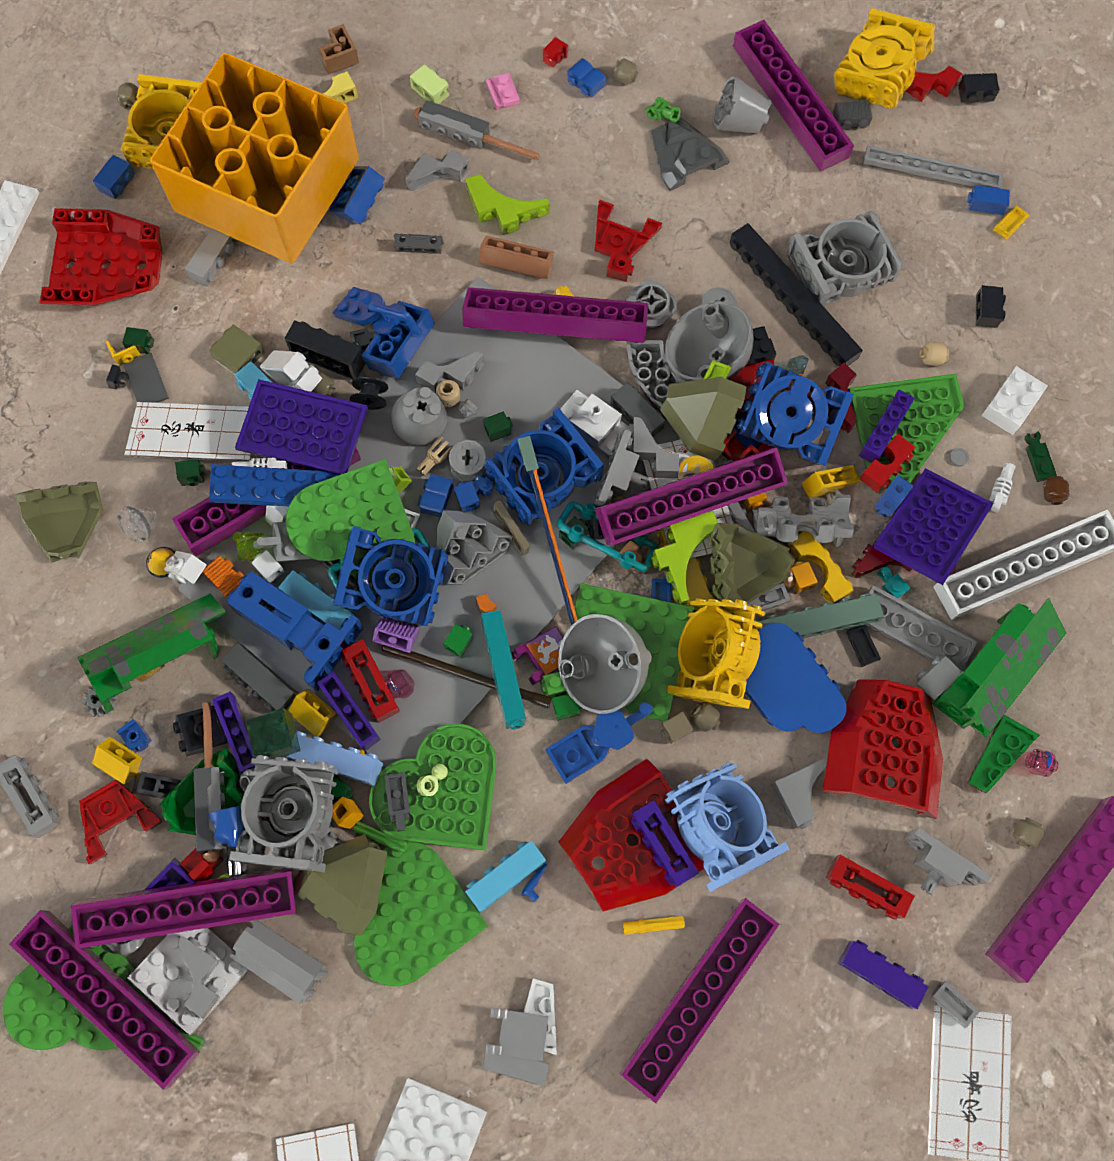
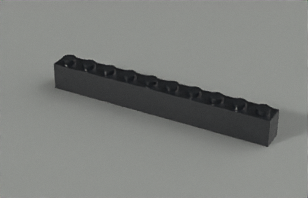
M749 223L731 234L729 242L731 248L738 252L743 262L752 268L753 273L762 279L768 289H771L776 299L786 306L787 311L795 316L800 326L809 332L810 337L820 344L821 349L828 353L836 366H840L844 362L849 366L859 359L863 351L862 348Z

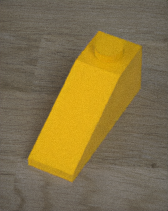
M854 465L814 472L801 484L810 499L811 497L826 496L830 492H834V489L841 490L857 484L861 480Z

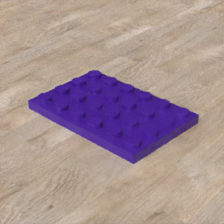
M258 379L235 449L266 458H276L278 461H286V463L341 475L349 470L368 407L367 405Z
M925 468L875 542L873 548L933 581L944 585L994 503Z

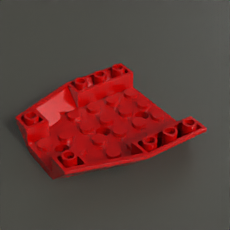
M54 208L52 225L57 231L49 287H42L40 304L99 305L151 291L159 284L163 255L159 226L107 209ZM75 262V265L71 268L67 267L69 263ZM111 263L108 268H103L104 264ZM146 264V267L143 269H138L139 265Z
M858 679L846 701V714L843 720L830 733L823 791L838 795L849 793L917 810L918 815L937 819L943 756L931 698L922 689L897 682ZM897 699L903 702V709H899L897 707ZM892 738H896L899 741L898 748L892 745ZM888 777H891L894 780L895 784L893 788L889 787L887 784Z
M645 759L598 790L558 841L589 887L592 896L603 912L660 897L676 888L674 884L671 886L664 876L666 871L663 866L659 867L653 858L655 853L652 848L648 849L642 840L644 835L640 830L637 831L631 822L633 819L632 814L652 801H655L662 813L668 812L671 814L672 821L668 824L698 872L704 869V861L687 847L681 836L678 826V813L674 815L671 813V810L677 807L675 802L673 801L668 804L665 802V799L668 798L666 794L672 791V788L661 772L648 759ZM645 821L644 823L649 831L654 832L671 861L669 863L672 866V863L680 859V857L676 858L658 829L660 828L659 823L650 830L649 825ZM629 835H635L638 838L636 846L627 844L626 839ZM601 858L604 861V867L602 869H595L592 865L593 859Z

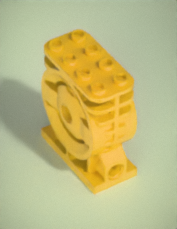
M871 8L868 13L869 20L862 29V33L852 41L848 54L845 55L843 61L839 64V68L834 72L835 89L839 95L848 96L856 100L868 99L871 104L893 109L903 97V92L912 84L917 61L925 59L928 54L931 55L934 51L935 24Z
M138 74L139 89L136 96L137 101L130 109L128 115L129 126L126 128L127 133L124 135V142L121 144V150L131 166L153 169L150 162L151 156L202 82Z
M696 598L695 601H691L690 606L699 610L695 613H688V618L690 619L687 621L679 640L678 660L681 670L678 674L676 686L668 685L666 693L696 702L749 709L751 701L743 698L747 684L746 680L753 672L760 653L758 629H762L763 625L754 621V617H764L765 612L761 611L762 607L756 605L747 606V602L742 600H735L734 603L726 599H722L721 602L715 599H708L707 602V600Z

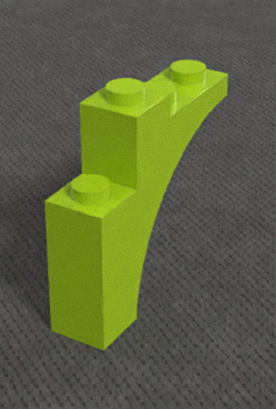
M482 174L465 178L466 190L479 223L496 218L503 235L519 230V223H525L531 219L541 218L550 214V203L547 198L534 201L517 200L493 189L483 178Z
M714 511L670 525L666 535L668 541L673 544L654 550L653 557H651L654 568H658L659 572L667 570L665 572L668 583H672L674 600L678 601L680 605L687 604L689 601L686 588L688 561L694 550L711 536L718 523Z

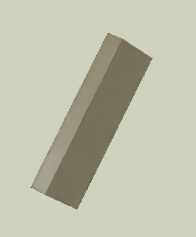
M500 500L495 502L493 513L504 530L513 536L512 542L521 556L528 554L530 549L529 543Z

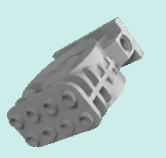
M872 211L866 212L864 216L862 214L857 215L855 219L850 218L836 221L830 224L821 236L812 233L801 236L800 233L795 234L787 253L801 282L824 307L838 301L840 296H858L870 288L877 287L878 284H886L887 280L889 282L895 281L902 267L901 258L897 256L893 244L889 242L886 236L885 229L881 227L877 215ZM827 251H828V252H829V255H828L827 260H826V259H825V255H826V253H827ZM868 263V272L864 274Z
M257 755L256 759H251V764L255 765L254 771H249V776L253 777V780L250 784H247L241 805V816L245 830L238 838L236 852L231 851L229 860L325 873L326 864L322 863L325 845L321 838L327 831L332 819V800L334 795L331 794V788L336 787V783L333 782V776L338 775V770L335 769L334 765H329L323 761L309 763L307 760L295 759L294 762L282 757L269 759L267 756ZM291 784H302L307 786L311 790L312 795L307 790L300 787H284ZM268 795H275L273 799L267 798ZM291 806H294V811L290 815L289 810ZM263 817H269L271 822L263 821ZM272 825L280 832L298 835L293 838L284 837L278 834ZM266 846L270 847L269 853L264 855ZM290 851H295L294 859L289 857Z

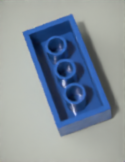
M398 301L397 304L403 305L406 308V312L412 316L419 328L422 329V334L419 337L412 336L411 329L406 322L400 321L392 332L385 335L376 333L362 354V358L370 370L399 379L435 324L428 309Z

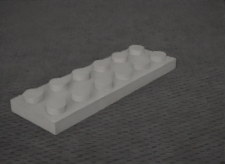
M872 585L868 593L878 595L884 617L881 621L866 624V626L930 661L938 654L942 656L946 653L964 669L977 641Z

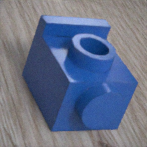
M134 719L116 731L129 749L135 753L144 751L149 746L148 744L152 742L141 724Z

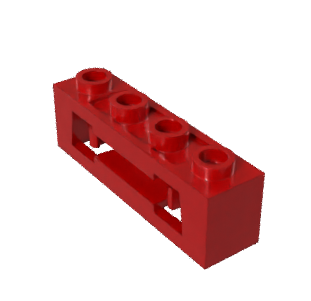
M362 639L343 649L342 651L345 656L341 658L346 668L351 667L353 673L350 676L355 685L359 683L362 690L358 692L363 702L368 701L370 707L367 710L371 718H376L378 722H381L399 713L400 710L364 640ZM364 655H366L369 661L367 664L363 658ZM357 661L360 668L368 665L383 695L386 694L389 702H386L382 694L375 697L379 705H375L373 701L375 698L359 667H356L354 662Z
M841 854L835 857L825 877L830 880L829 883L838 889L843 887L849 891L848 894L856 899L861 897L867 901L866 904L876 910L880 908L886 911L885 915L894 920L906 917L915 897L910 892ZM856 876L883 892L889 891L891 893L883 898L856 882H849V880Z

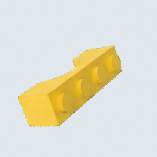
M804 531L798 535V540L788 543L787 546L797 561H811L817 564L823 571L825 580L820 593L827 602L836 604L853 592L850 580L845 579L839 565L831 560L828 550L823 548L817 540H814L812 533Z

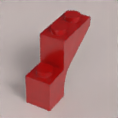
M950 65L936 74L915 71L914 80L905 92L921 102L933 89L947 98L958 85L963 73Z

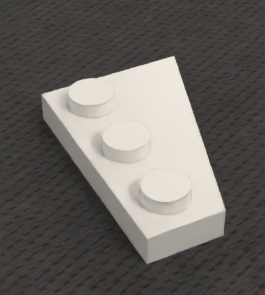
M533 979L524 1013L549 1016L544 1052L557 1055L553 984Z

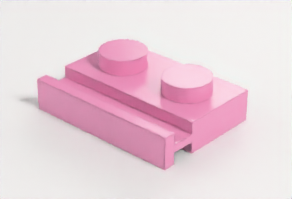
M509 73L495 76L490 80L486 79V84L496 110H499L500 107L506 108L520 104L519 96Z

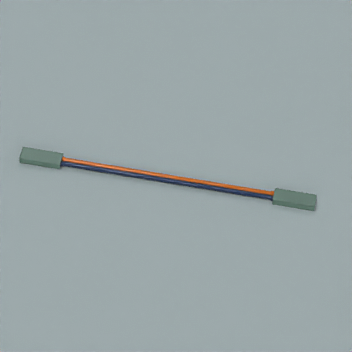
M530 436L517 439L525 470L530 474L571 625H573L578 619L538 478L537 469L539 467Z

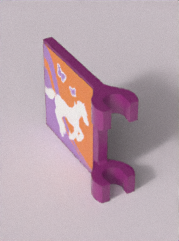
M556 626L529 642L516 647L512 652L515 659L526 653L537 669V672L529 678L532 686L541 681L543 676L552 674L559 669V649L563 636Z

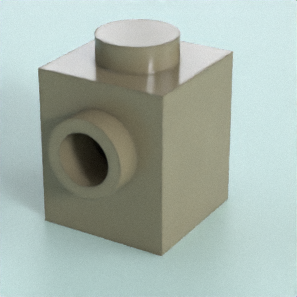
M682 712L662 723V730L660 732L665 741L669 740L672 744L690 734L693 727Z

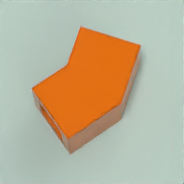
M488 594L476 597L480 612L486 613L497 609V605L489 600Z

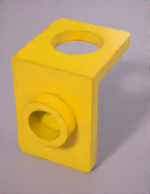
M108 340L105 341L118 366L131 362L136 356H141L136 346L116 353Z

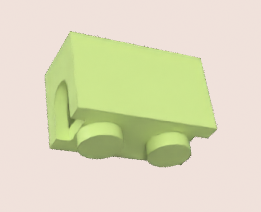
M425 64L410 76L411 88L425 100L440 104L449 96V92L446 90L449 87L447 81L443 78L441 79L433 69H429Z

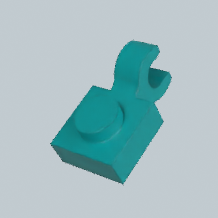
M887 566L877 573L886 583L882 588L896 598L901 597L910 589L909 585L899 574L893 577Z

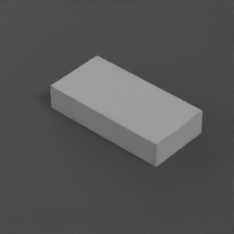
M946 981L941 984L931 997L963 1028H967L980 1012Z

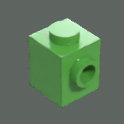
M560 672L543 676V682L540 683L543 694H547L551 698L567 695Z

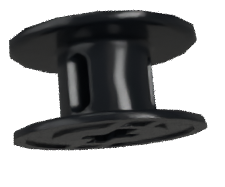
M357 377L352 380V386L360 391V393L352 394L349 398L351 402L367 405L369 410L382 409L386 406V400L378 396V394L387 392L389 389L388 384L373 377Z

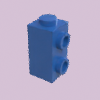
M975 185L972 192H969L967 196L969 210L1003 215L1009 206L1010 190Z
M897 475L876 503L875 507L878 508L876 512L883 517L887 515L891 517L914 485Z

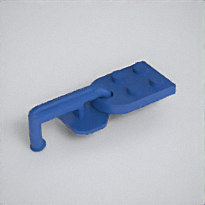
M353 287L332 312L336 318L358 325L373 323L374 331L384 335L392 332L400 321L406 322L411 329L412 336L419 337L422 334V329L419 328L412 316L406 312L407 310L403 305L392 304L387 306L381 295L357 287Z
M643 702L640 704L639 710L625 718L620 710L599 714L595 726H582L546 748L547 754L564 783L568 784L601 763L607 757L610 748L619 750L631 743L634 738L631 726L651 714L654 708L649 703Z

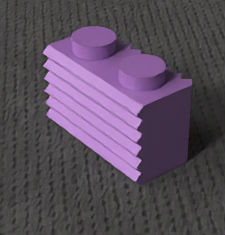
M382 616L374 629L372 641L410 653L417 641L419 627Z

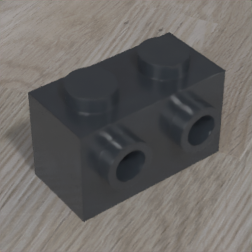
M997 73L963 74L958 84L960 101L968 103L994 101L1000 90Z
M985 285L980 287L976 294V326L997 328L1004 321L1006 312L1003 310V305L1005 304L1006 295H1003V287Z

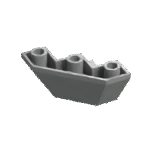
M444 510L437 526L436 548L446 550V554L449 555L446 566L442 567L445 582L447 584H464L505 554L513 536L480 517L460 511Z

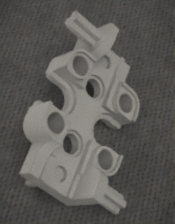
M838 489L830 492V502L824 498L811 497L810 505L806 507V515L802 516L791 513L788 497H776L769 508H758V510L752 511L755 532L766 538L768 536H775L783 542H794L798 540L799 531H807L813 534L814 540H817L818 543L831 542V545L840 547L843 545L844 538L853 537V524L848 513L851 497L850 495H842Z

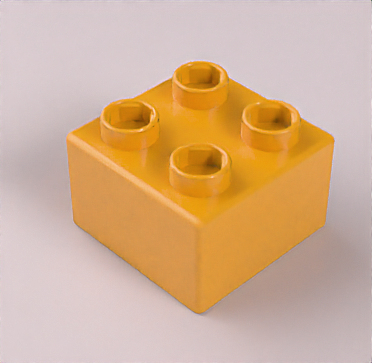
M223 53L150 158V162L176 213L283 261L294 263L357 164L359 155L347 104L231 54Z

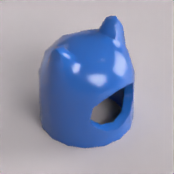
M241 806L209 813V818L215 825V840L219 843L228 844L230 848L237 846L238 838L245 830L241 816Z

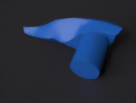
M546 863L534 874L522 890V896L527 895L533 902L539 898L533 889L537 886L539 879L543 875L547 867Z

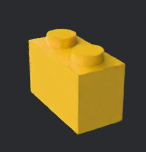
M309 689L298 694L288 710V713L317 737L330 728L337 715L332 708Z
M109 737L97 745L92 764L122 784H126L138 773L142 757L112 737Z

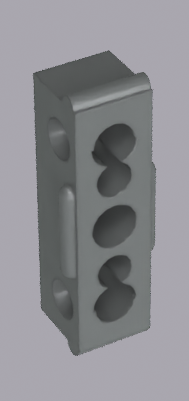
M399 233L393 235L396 251L437 254L442 252V245L444 244L442 236Z

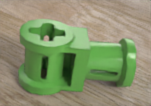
M657 97L655 102L646 108V113L653 120L663 121L667 118L671 122H677L680 118L681 110L679 107H671L669 101H666L664 98Z

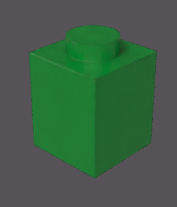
M455 624L443 643L444 648L461 658L473 640L471 629L465 625L458 626Z
M569 694L552 698L557 721L580 716V710L583 708Z

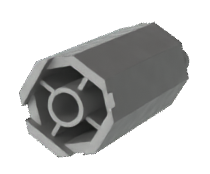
M253 920L251 923L254 926L252 928L247 927L233 947L236 953H231L230 957L299 1004L306 1001L310 1002L316 993L314 988L317 983H322L328 974V971L325 970L326 965L259 920Z

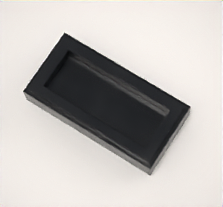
M865 625L846 631L862 667L881 660Z

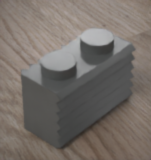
M868 99L836 102L832 112L833 117L843 130H848L852 127L865 128L870 125L872 120Z

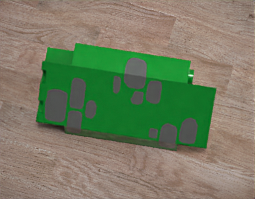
M211 593L77 657L106 713L114 710L109 699L131 689L130 681L200 646L206 645L214 660L217 658L216 636L212 628H207L205 624L226 614V610Z
M1049 598L1036 614L1032 613L1031 609L1026 605L1018 603L997 620L1001 624L970 665L958 675L947 691L933 701L932 705L964 729L970 725L987 738L1066 635V631Z

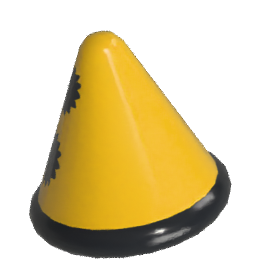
M168 547L154 549L146 560V567L149 573L158 578L168 577L169 573L164 569L167 560L175 554V551Z

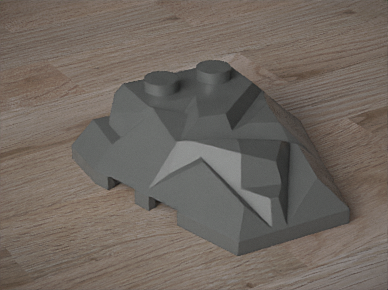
M681 117L677 122L670 121L651 130L654 149L657 152V162L661 169V179L669 191L685 185L686 176L711 165L716 170L729 164V159L719 146Z

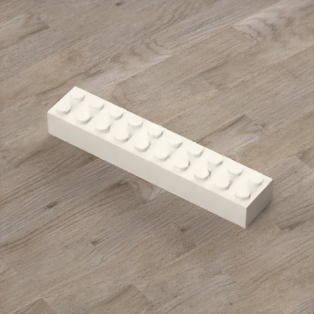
M1107 509L955 573L947 578L944 585L936 583L933 587L952 621L1114 552V519Z

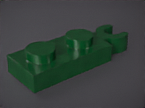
M1038 431L1034 434L1035 439L1031 438L1030 433H1027L1024 439L1029 444L1026 452L1036 481L1040 482L1057 476L1046 442L1040 443L1041 434Z

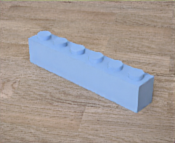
M277 725V728L269 726L260 748L265 752L292 761L302 759L307 760L309 763H314L315 761L327 762V764L335 766V769L338 770V775L375 786L383 763L378 760L377 755L368 752L366 755L360 754V750L348 747V750L343 749L339 743L331 741L330 744L324 743L322 738L313 736L311 739L306 737L307 734L297 730L291 733L288 732V728Z

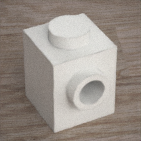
M267 550L256 555L254 561L251 562L255 569L270 584L285 573L282 566L276 562Z

